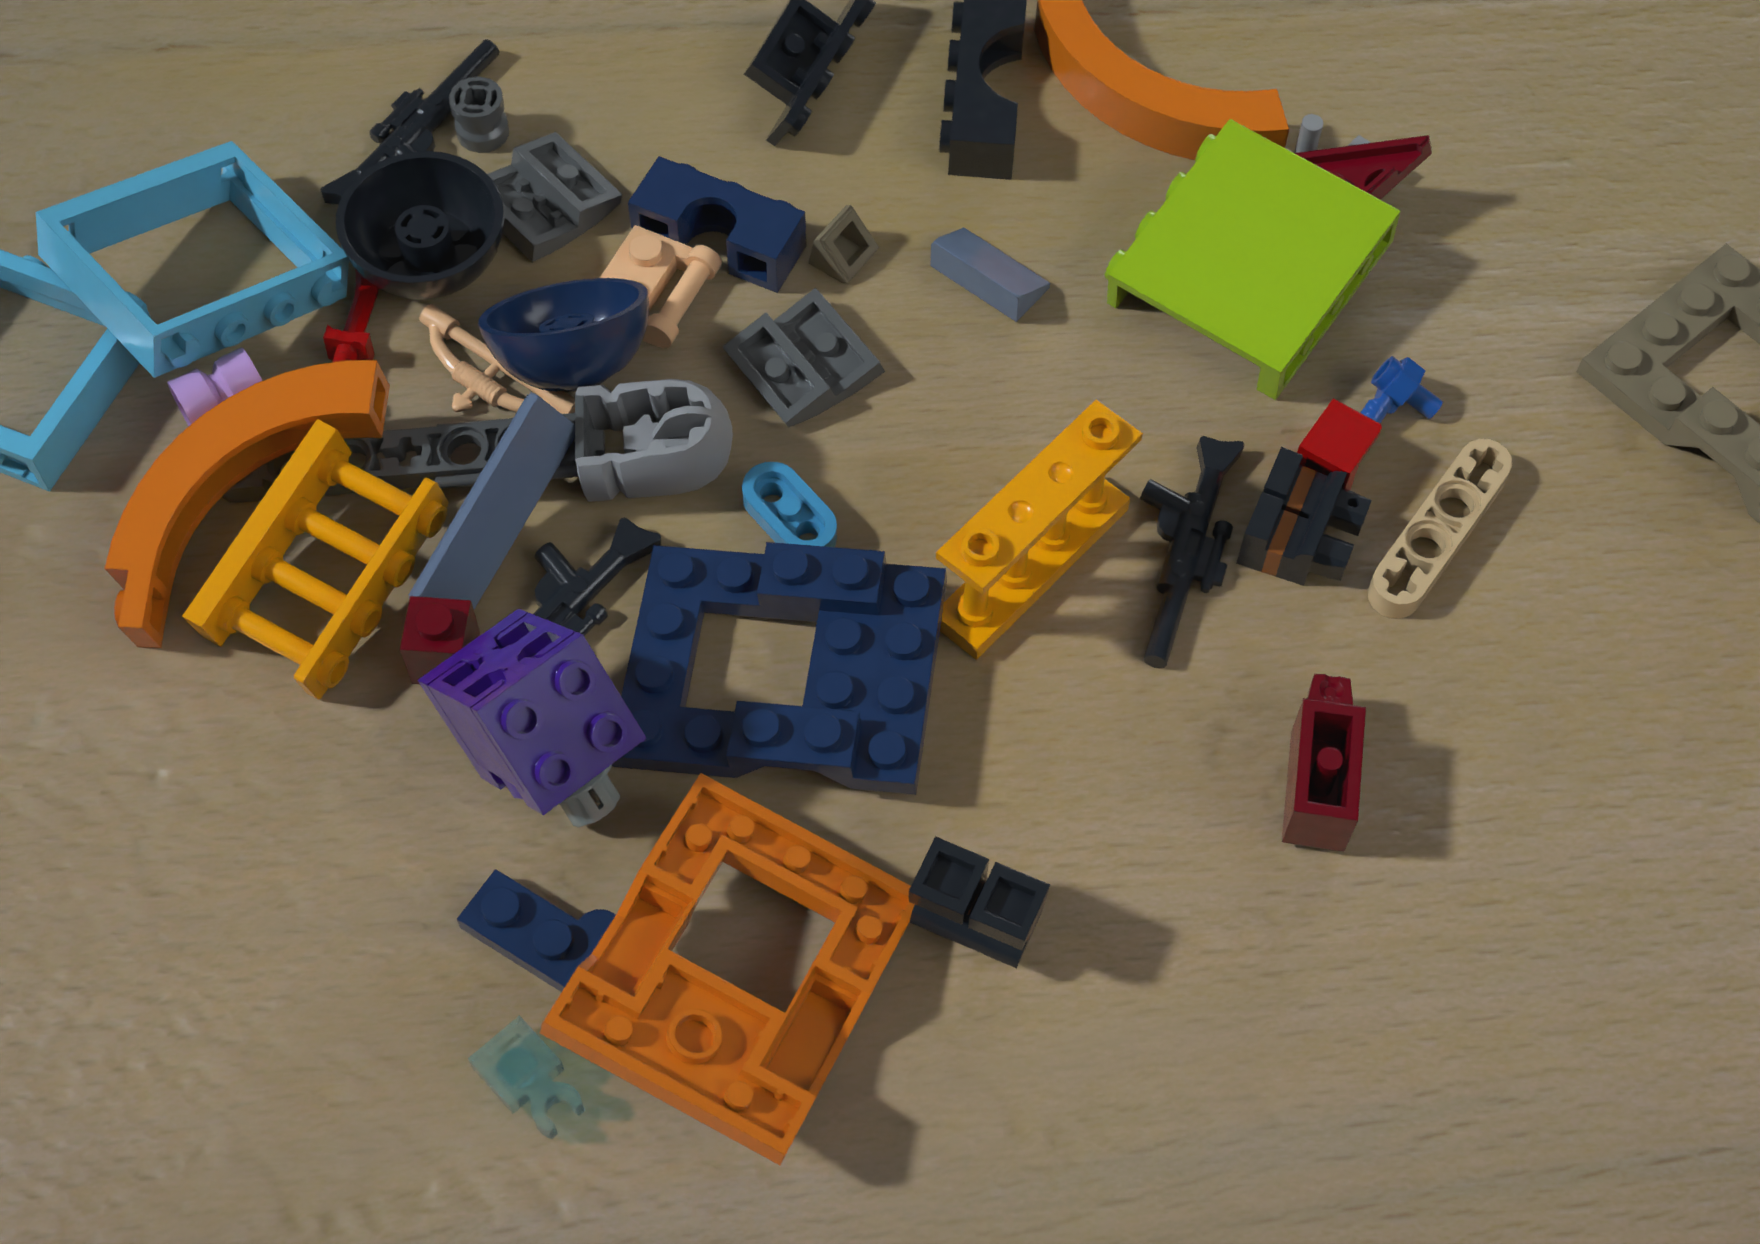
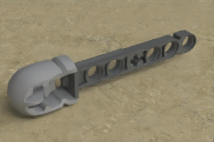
M665 379L619 383L612 392L604 385L578 387L575 393V413L562 414L575 425V439L551 479L579 477L581 488L588 502L612 500L619 491L628 498L676 495L698 490L715 480L728 463L733 430L727 409L707 387L690 380ZM513 418L383 431L382 438H345L344 441L352 453H361L366 456L365 464L361 469L399 489L418 488L426 477L437 482L440 488L473 486ZM604 430H623L625 454L618 452L605 454ZM471 443L481 447L480 455L469 464L460 465L451 461L454 450L463 444ZM295 450L260 466L248 474L244 480L231 487L221 498L236 503L261 501L278 477L280 468L291 458ZM416 451L418 456L411 458L409 466L402 467L400 462L406 459L407 452ZM378 453H383V455H384V457H385V458L380 459V462H381L382 467H383L381 470H380L379 459H378V457H377V454H378ZM337 483L334 486H330L324 496L355 492Z

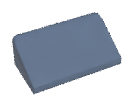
M961 228L938 237L931 244V267L1015 322L1050 288V282L966 228Z

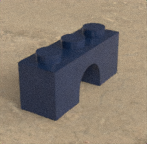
M658 156L628 201L631 230L636 225L686 245L695 236L705 232H720L728 235L726 246L729 275L776 293L779 292L806 247L805 211L795 208L786 201L774 200L747 190L739 183L726 182L700 172L689 164L676 163Z

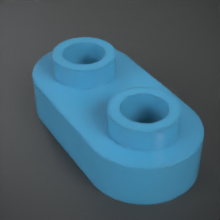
M764 462L754 466L747 472L742 482L744 507L775 543L835 547L837 542V521L834 513L791 467L780 462ZM769 495H777L781 498L776 502L763 500ZM806 533L817 536L813 540L799 539L801 535Z

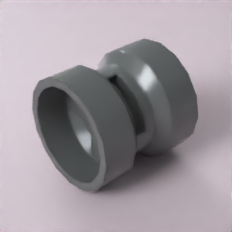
M469 77L457 83L450 92L449 102L452 115L455 118V130L458 141L467 150L477 153L491 152L500 148L509 136L507 115L504 112V99L501 88L493 80L484 77Z

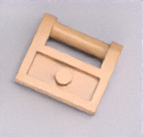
M634 225L600 278L627 279L644 285L648 291L650 312L677 269L684 271V274L660 312L649 316L643 341L657 347L669 348L679 334L677 325L704 282L715 277L722 266V259L716 251L708 246L696 245L693 248Z

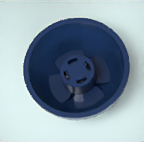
M593 278L561 282L528 290L498 302L480 316L478 324L491 354L511 375L538 389L576 392L577 388L581 386L600 385L612 375L625 368L632 360L643 341L648 324V291L641 283L619 278Z

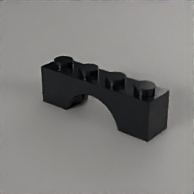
M1027 0L954 1L951 33H961L960 40H950L947 72H957L956 80L946 79L943 112H953L952 121H941L939 152L949 153L948 175L1012 180L1018 103L997 94L988 86L984 78L999 66L1022 60Z

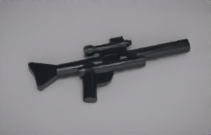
M484 39L425 100L422 99L424 91L421 88L413 90L411 93L404 91L391 104L394 111L382 123H376L369 131L371 139L381 144L355 170L348 172L320 189L324 202L339 205L341 197L352 181L366 169L384 159L409 152L434 151L436 145L432 132L452 113L449 102L452 88L464 79L478 77L500 54L498 47L492 41Z
M1206 436L1200 437L1196 449L1201 473L1195 492H1189L1182 496L1152 479L1147 482L1142 491L1140 500L1160 510L1157 520V533L1163 540L1170 542L1156 589L1163 594L1144 656L1145 663L1151 667L1165 668L1167 666L1192 580L1201 581L1200 586L1203 593H1209L1213 585L1221 587L1228 565L1220 562L1226 541L1231 538L1233 526L1226 520H1220L1214 525L1212 531L1214 538L1208 537L1206 534L1223 476L1241 456L1244 449L1243 441H1219Z
M623 517L619 520L610 549L588 571L582 567L576 570L553 543L544 544L537 550L534 556L547 573L535 588V597L539 608L533 615L585 636L595 625H600L608 617V612L603 605L594 603L586 611L584 619L577 615L625 566L651 554L654 545L661 546V535L642 529Z

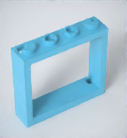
M233 141L36 212L38 255L154 378L177 368L185 367L198 359L224 348L235 346L243 340L274 327L285 325L293 319L324 306L332 305L338 300L347 297L349 259L343 249ZM230 200L297 268L157 325L90 253ZM69 225V231L64 226Z
M0 249V288L105 326L60 277L42 261L29 255L19 257ZM125 291L150 317L147 305L136 295ZM108 328L31 436L0 425V473L49 492L140 364Z

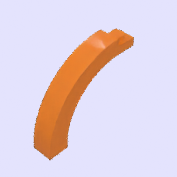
M1037 0L1034 31L1040 49L1051 70L1064 88L1084 108L1121 134L1162 152L1195 160L1197 152L1206 137L1210 134L1217 136L1228 120L1232 119L1285 148L1289 126L1277 89L1254 91L1220 90L1172 79L1145 67L1116 47L1092 20L1083 0Z
M350 360L317 364L285 372L258 382L227 398L200 416L179 434L154 461L138 483L123 510L110 544L104 568L124 589L118 592L115 600V620L118 628L137 647H162L171 590L183 552L205 515L231 487L267 462L296 450L317 419L336 428L343 439L383 437L390 385L377 360Z

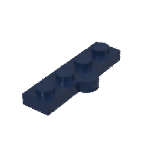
M495 869L458 916L457 921L462 930L562 992L577 967L592 954L616 914L605 909L592 910L577 920Z

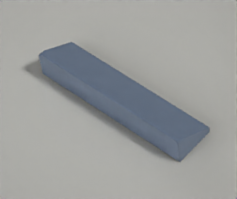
M532 392L529 395L527 394L411 589L409 599L410 596L471 600L473 609L476 608L575 439V425L538 395Z

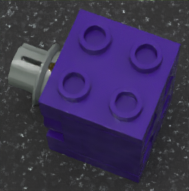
M521 609L512 612L417 680L483 780L500 790L507 786L514 798L523 799L527 806L542 815H545L560 804L572 825L576 827L597 822L616 807L620 794L607 773L614 762L646 739L645 734L584 635Z

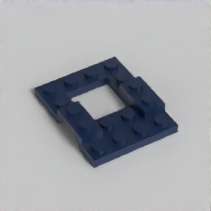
M766 542L765 553L757 554L654 545L621 694L622 699L642 729L646 739L614 762L612 767L695 775L702 773L706 776L738 778L765 766L811 770L851 789L916 795L947 586L946 568L887 564L885 551ZM704 613L817 622L803 705L794 706L736 701L735 711L686 707Z

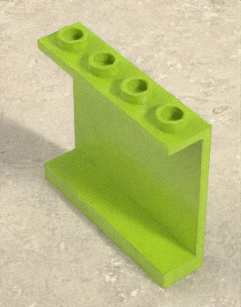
M1229 119L1217 136L1210 134L1206 137L1197 152L1196 163L1187 174L1180 172L1174 178L1166 193V201L1157 213L1151 210L1144 216L1136 231V240L1128 250L1120 249L1109 262L1105 271V279L1108 280L1107 304L1117 308L1130 292L1259 366L1260 372L1256 390L1276 401L1393 242L1400 210Z

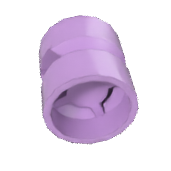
M241 347L219 357L213 364L212 374L207 375L196 368L168 381L167 384L187 425L190 426L200 416L227 398L261 382L262 379L250 357Z

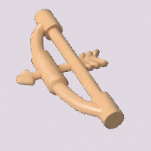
M433 304L427 305L422 310L419 319L423 325L429 328L430 344L434 353L444 367L452 374V379L467 389L463 394H454L452 402L453 411L461 412L472 408L473 403L471 400L477 395L493 407L501 406L517 412L524 399L507 393V389L492 379L500 370L541 397L561 414L575 413V398L565 391L538 389L520 381L498 363L485 343L459 327L458 320ZM444 338L446 340L454 339L491 365L484 372H481L466 361L460 362L448 348Z

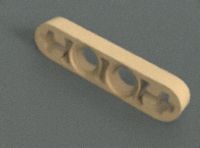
M1477 439L1463 447L1377 566L1368 588V600L1373 609L1379 614L1388 618L1402 619L1413 614L1421 605L1503 489L1512 468V457L1504 446L1490 439ZM1482 462L1490 465L1492 468L1483 474L1477 486L1469 481L1475 467L1480 466ZM1448 497L1460 499L1467 504L1470 514L1462 518L1450 516L1442 510L1440 501ZM1419 537L1432 539L1439 545L1442 554L1435 558L1422 557L1413 550L1411 541ZM1404 569L1412 574L1405 591L1402 590L1397 596L1387 591L1388 587L1395 585Z

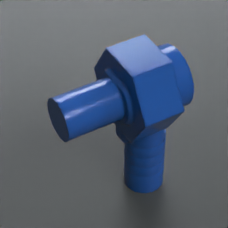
M1391 356L1373 376L1371 383L1378 388L1375 398L1368 400V403H1366L1360 413L1381 423L1386 414L1394 413L1398 407L1406 402L1430 419L1441 408L1443 401L1420 384L1426 371L1409 357L1399 361Z

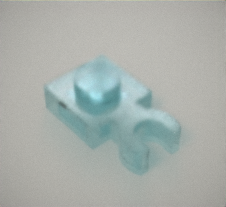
M520 1015L468 1058L472 1069L513 1114L525 1103L529 1102L536 1127L544 1136L550 1139L558 1135L556 1126L547 1117V1112L552 1105L566 1103L578 1116L585 1111L581 1096L573 1086L564 1082L552 1081L564 1071L562 1061Z

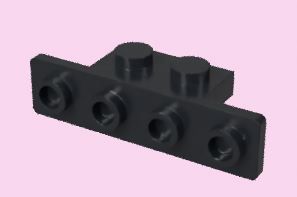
M789 0L744 73L745 76L786 104L785 109L766 139L770 144L776 146L787 132L794 137L800 132L812 113V110L806 106L810 96L817 100L830 83L834 73L828 70L827 67L832 60L838 64L845 56L855 40V37L849 33L850 28L853 24L859 28L864 23L876 4L874 0H849L837 21L830 18L807 0Z

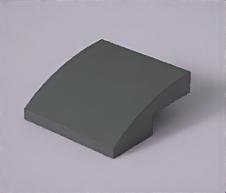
M556 132L513 148L511 165L488 173L496 184L503 202V234L531 262L564 247L594 227L621 203L623 195Z
M814 288L774 321L765 312L722 346L788 428L813 418L835 406L885 372L880 361L817 288Z

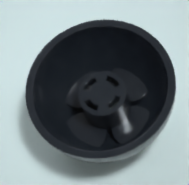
M435 151L399 154L372 165L358 175L348 186L341 197L336 212L338 239L353 267L366 280L381 290L392 295L416 300L437 299L454 294L479 278L497 253L504 227L502 198L491 177L476 164L464 158Z

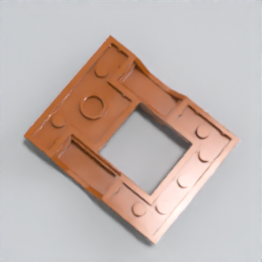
M700 773L639 869L616 916L592 954L577 967L544 1019L540 1034L770 1161L781 1165L910 922L915 905L909 902L908 891L911 885ZM723 862L835 922L786 1012L773 1007L672 951L688 926L694 909Z

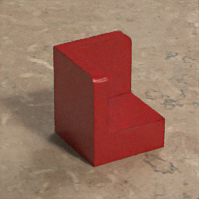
M1333 398L1298 447L1297 453L1303 455L1300 465L1327 476L1333 471L1347 472L1342 488L1350 490L1358 466L1379 437L1382 425Z

